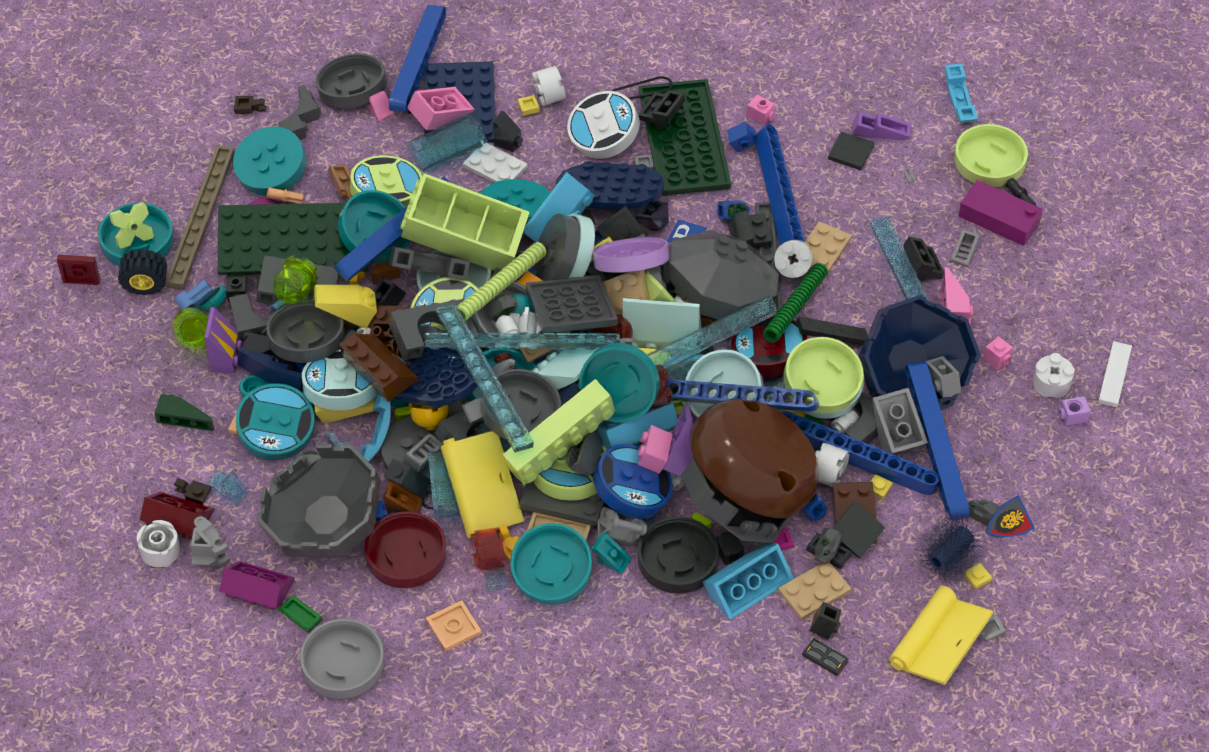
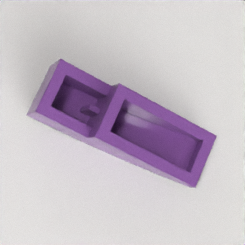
M859 112L853 121L852 134L863 137L904 140L910 138L911 124L880 113L873 117Z

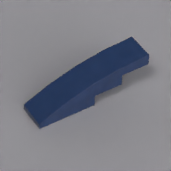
M241 347L238 349V365L251 374L271 384H285L298 389L300 392L303 391L302 373L289 370V365L276 362L275 356Z

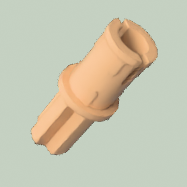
M268 187L266 198L280 200L282 203L302 204L304 196L300 193L287 191V189L279 190Z

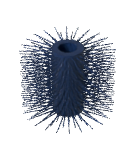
M942 519L951 527L944 529L943 525L941 526L939 523V526H934V530L931 528L930 535L928 533V536H926L931 542H929L930 544L927 542L924 544L926 547L924 549L929 555L926 558L929 560L922 561H930V564L935 567V573L936 569L941 572L943 570L944 575H946L947 571L951 574L950 572L953 573L952 570L955 568L960 574L957 569L959 566L967 572L969 568L967 563H970L971 560L974 563L980 558L976 551L973 550L976 547L974 545L976 544L975 542L979 539L974 538L976 535H972L973 532L967 529L968 525L964 527V524L962 526L960 524L958 527L953 522L950 524L948 520Z

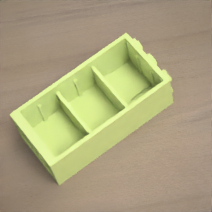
M424 173L421 180L417 179L400 226V229L403 230L401 237L491 270L496 268L502 270L515 258L529 211Z

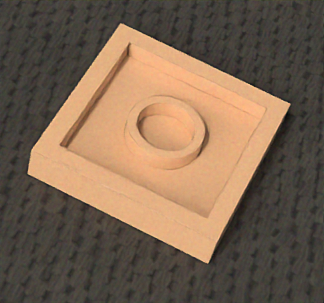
M462 600L426 617V622L445 652L482 634L480 627Z

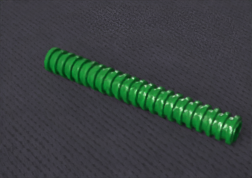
M816 263L813 265L766 327L763 335L767 341L777 342L821 284L828 274V269L824 264Z

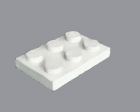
M484 141L463 163L464 168L492 183L517 179L528 168L527 163Z

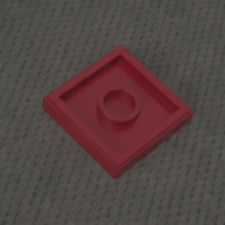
M57 256V263L63 283L100 284L101 279L95 257Z

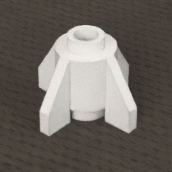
M525 307L522 316L517 313H510L520 331L521 341L527 342L539 335L541 332L536 315L530 312L529 307Z

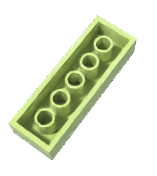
M596 379L593 380L503 454L509 470L523 485L534 481L541 471L550 468L558 457H563L569 448L579 444L589 432L595 431L602 421L612 417L615 408L610 394Z

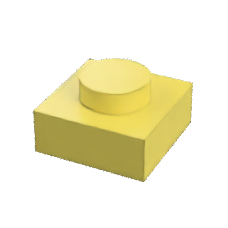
M535 95L518 99V106L523 116L540 112Z
M876 474L870 481L873 482L874 496L884 500L893 482Z
M981 563L977 564V566L975 565L974 568L968 569L967 574L964 573V577L975 590L992 581V576Z

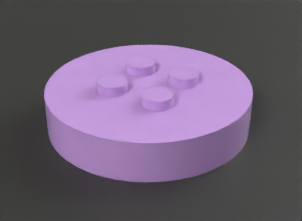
M652 237L617 240L600 245L593 250L594 267L604 272L639 271L662 265L670 259L668 242L664 239Z

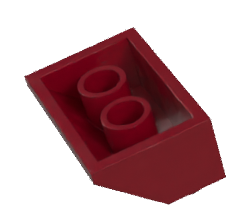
M158 492L144 497L140 521L146 522L147 526L152 524V521H167L174 526L176 532L182 534V537L192 539L193 530L196 528L194 520L202 516L209 521L215 508L168 493Z

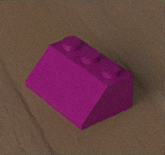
M238 561L224 568L219 592L226 593L227 597L243 598L246 603H259L264 608L273 610L283 604L295 577Z

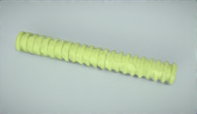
M535 242L504 267V269L494 275L493 278L483 284L482 287L456 306L455 314L462 321H467L484 305L534 266L535 263L545 257L547 254L546 248L541 243Z

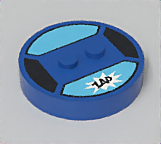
M629 444L613 446L603 453L593 473V482L597 493L609 507L622 515L642 519L658 514L672 494L673 483L670 473L662 469L658 474L639 466L638 446Z

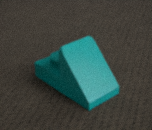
M601 533L591 548L599 556L596 561L597 563L621 574L631 560V557L607 533Z

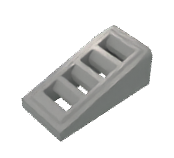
M962 229L950 262L968 267L978 244L980 234ZM963 239H964V240H967V241H970V242H973V244L964 242ZM961 245L966 246V247H969V248H971V249L969 250V249L963 248V247H961ZM960 250V251H963V252H966V253H969V254H968V255H965V254L959 253L958 251ZM956 256L966 258L967 260L964 261L956 258Z
M429 433L405 455L403 464L420 473L441 450L440 446L444 444Z

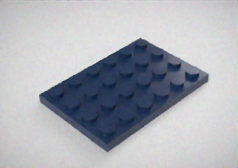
M493 61L428 63L424 71V90L456 87L475 110L441 129L426 130L424 128L425 145L483 143V141L493 143V122L495 121Z

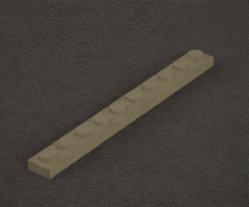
M217 145L167 275L166 287L185 288L235 153L233 147Z

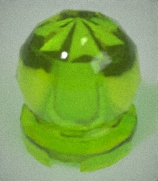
M290 256L286 259L282 269L276 274L273 281L274 292L279 300L287 304L302 302L307 297L310 289L319 279V276L317 277L316 274L317 268L311 261L304 257L301 260L295 258V256Z
M196 308L181 310L172 321L174 337L181 345L188 348L198 349L205 346L204 337L208 317Z

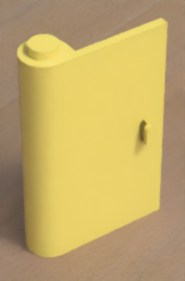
M490 431L455 441L454 438L444 440V445L440 446L467 538L497 530L498 527L504 524L511 526L524 522L510 471L503 457L504 451L499 436Z
M943 585L939 586L889 657L891 666L896 670H903L945 685L993 615V611L957 600L956 594L952 589Z

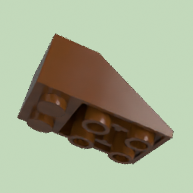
M376 306L377 312L373 317L370 334H374L391 352L401 357L389 326L391 312L398 309H410V307Z

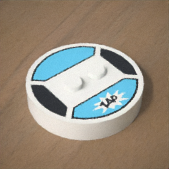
M602 91L586 97L576 105L569 116L567 130L572 143L580 153L589 158L603 159L615 156L631 145L638 134L640 120L633 103L628 97L619 92Z

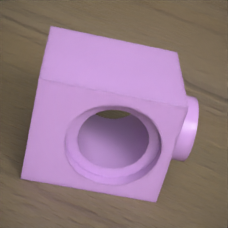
M1085 396L1062 400L1061 408L1058 409L1059 418L1064 420L1066 426L1088 422L1091 412Z

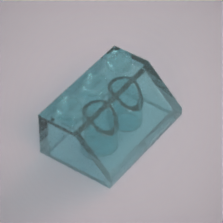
M428 451L435 517L460 516L442 452Z

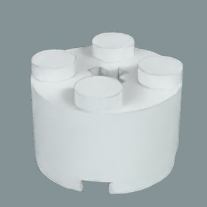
M556 66L532 73L534 82H537V84H534L536 93L541 95L539 99L542 106L566 99L565 89L561 83L562 79Z
M787 241L780 245L775 253V267L786 277H800L806 274L813 265L814 257L812 250L803 241ZM796 254V258L799 260L798 262L792 263V259H790V256Z
M1052 353L1037 362L1033 376V386L1044 397L1061 398L1071 388L1075 369L1060 354Z
M827 443L822 444L820 451L817 450L815 453L818 461L819 483L830 487L833 486V483H840L841 480L837 478L842 473H845L849 461V451Z
M163 520L152 521V524L144 525L137 534V544L141 558L149 566L168 567L178 558L181 548L177 532L171 523Z

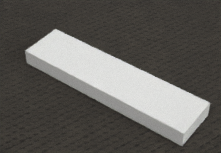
M1113 341L1098 403L1113 407L1118 406L1132 345Z

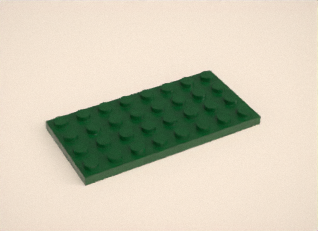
M708 79L673 82L671 91L684 93V104L664 129H656L654 123L645 122L654 170L660 173L664 180L662 196L730 189L731 180ZM670 83L638 86L639 95L664 91L670 87ZM652 96L640 98L642 109Z
M346 203L218 205V275L261 274L264 255L334 267L350 253L343 244L338 232V218ZM368 266L360 272H368Z

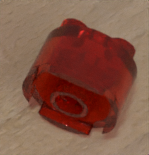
M499 527L475 530L474 534H470L471 545L476 549V553L473 554L474 566L479 568L480 571L505 567V564L501 562L505 561L502 538H499L497 534L501 533Z

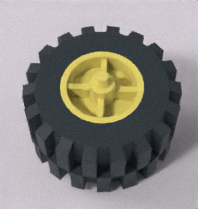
M134 249V251L130 250L124 253L120 260L119 284L122 285L123 289L137 295L155 294V292H160L166 283V259L161 257V254L147 249Z

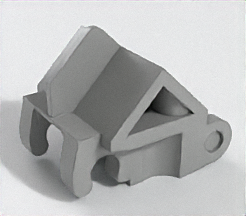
M607 507L602 508L597 521L598 537L601 533H607L617 544L631 546L640 538V535H645L647 525L643 520L622 514L619 518L618 513Z
M202 516L197 517L194 520L196 528L193 530L191 541L192 564L211 565L217 568L230 562L228 555L224 558H218L228 549L227 544H219L221 542V535L216 531L212 523Z

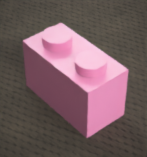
M653 425L650 426L647 432L644 431L640 438L642 445L637 452V456H639L638 465L659 474L667 463L673 434Z

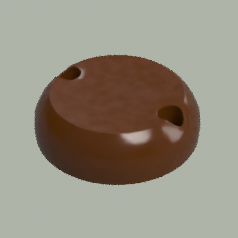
M741 399L721 401L708 407L691 428L690 446L698 466L719 491L738 505L763 516L788 518L800 513L814 496L819 477L818 461L814 449L801 429L787 416L773 407L758 401Z

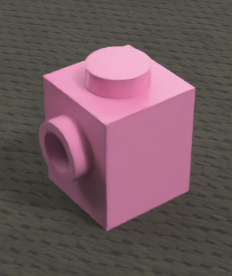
M756 95L747 105V116L765 125L775 117V103Z
M998 336L986 346L983 360L996 370H999L1011 361L1013 347Z

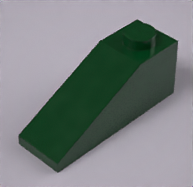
M160 395L154 412L157 423L208 431L214 430L212 418L195 406L175 395Z

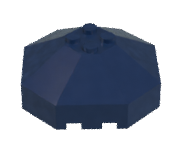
M922 295L878 310L858 355L862 363L864 379L870 395L878 397L909 388L910 391L905 372L906 364L928 361L944 356L959 372L960 386L969 385L973 375L972 371L975 364L979 361L981 354L968 319L963 316H957L950 312L951 310L938 303L934 304L928 301ZM936 392L940 409L943 410L953 406L958 394L943 398Z

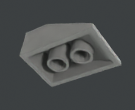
M909 388L872 398L882 450L893 455H899L921 448L928 443Z

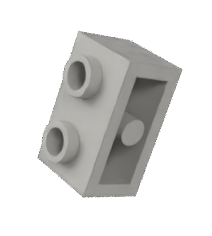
M944 356L926 361L935 392H938L943 398L961 393L959 372Z

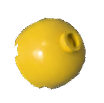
M409 403L412 420L420 427L426 428V430L436 429L441 421L447 419L449 414L448 405L434 408Z

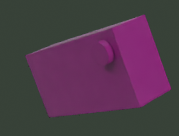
M977 180L962 200L958 216L1024 246L1039 225L1043 209Z

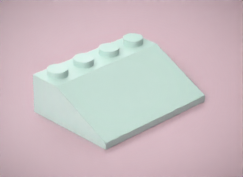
M623 298V338H631L633 340L632 345L637 348L656 349L669 352L670 354L677 352L684 355L699 354L702 339L700 304Z
M571 342L565 345L563 343L560 348L548 354L545 360L536 365L538 368H534L531 371L547 378L559 390L577 381L587 359L597 349L607 344Z

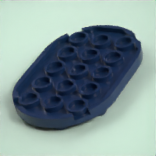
M586 161L583 164L562 171L556 180L557 185L567 172L589 189L595 196L591 204L586 208L621 210L626 205L629 210L642 208L649 201L652 203L657 201L664 192V180L661 174L645 164L630 165L627 163L611 164L609 162L593 163Z
M424 343L425 347L422 357L406 360L409 363L408 368L419 380L393 399L440 408L468 398L471 392L482 383L485 374L484 364L480 356L474 351L440 343Z

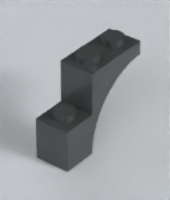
M305 85L298 87L300 103L297 109L289 117L278 122L279 127L292 131L299 140L306 138V131H308L306 124L318 120L319 112H321L319 104L314 102L312 92L308 91Z

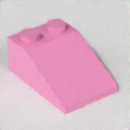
M456 87L415 91L407 107L426 130L441 129L475 110Z
M945 268L941 286L942 306L951 310L950 312L957 316L967 318L971 326L973 305H970L968 295L950 269Z

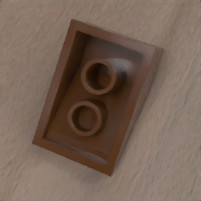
M873 482L833 483L831 497L835 524L854 502L876 519Z

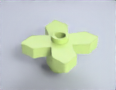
M143 202L133 205L130 213H123L117 210L109 214L111 223L114 226L120 227V231L115 236L119 248L122 249L130 246L135 235L143 241L154 237L152 227L142 223L148 215L147 206Z

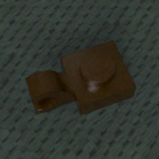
M236 96L234 112L235 114H250L253 110L266 112L265 99H254L253 96Z
M177 478L174 486H177L175 491L184 493L186 500L202 505L211 491V486L194 480L191 484H188L185 480Z

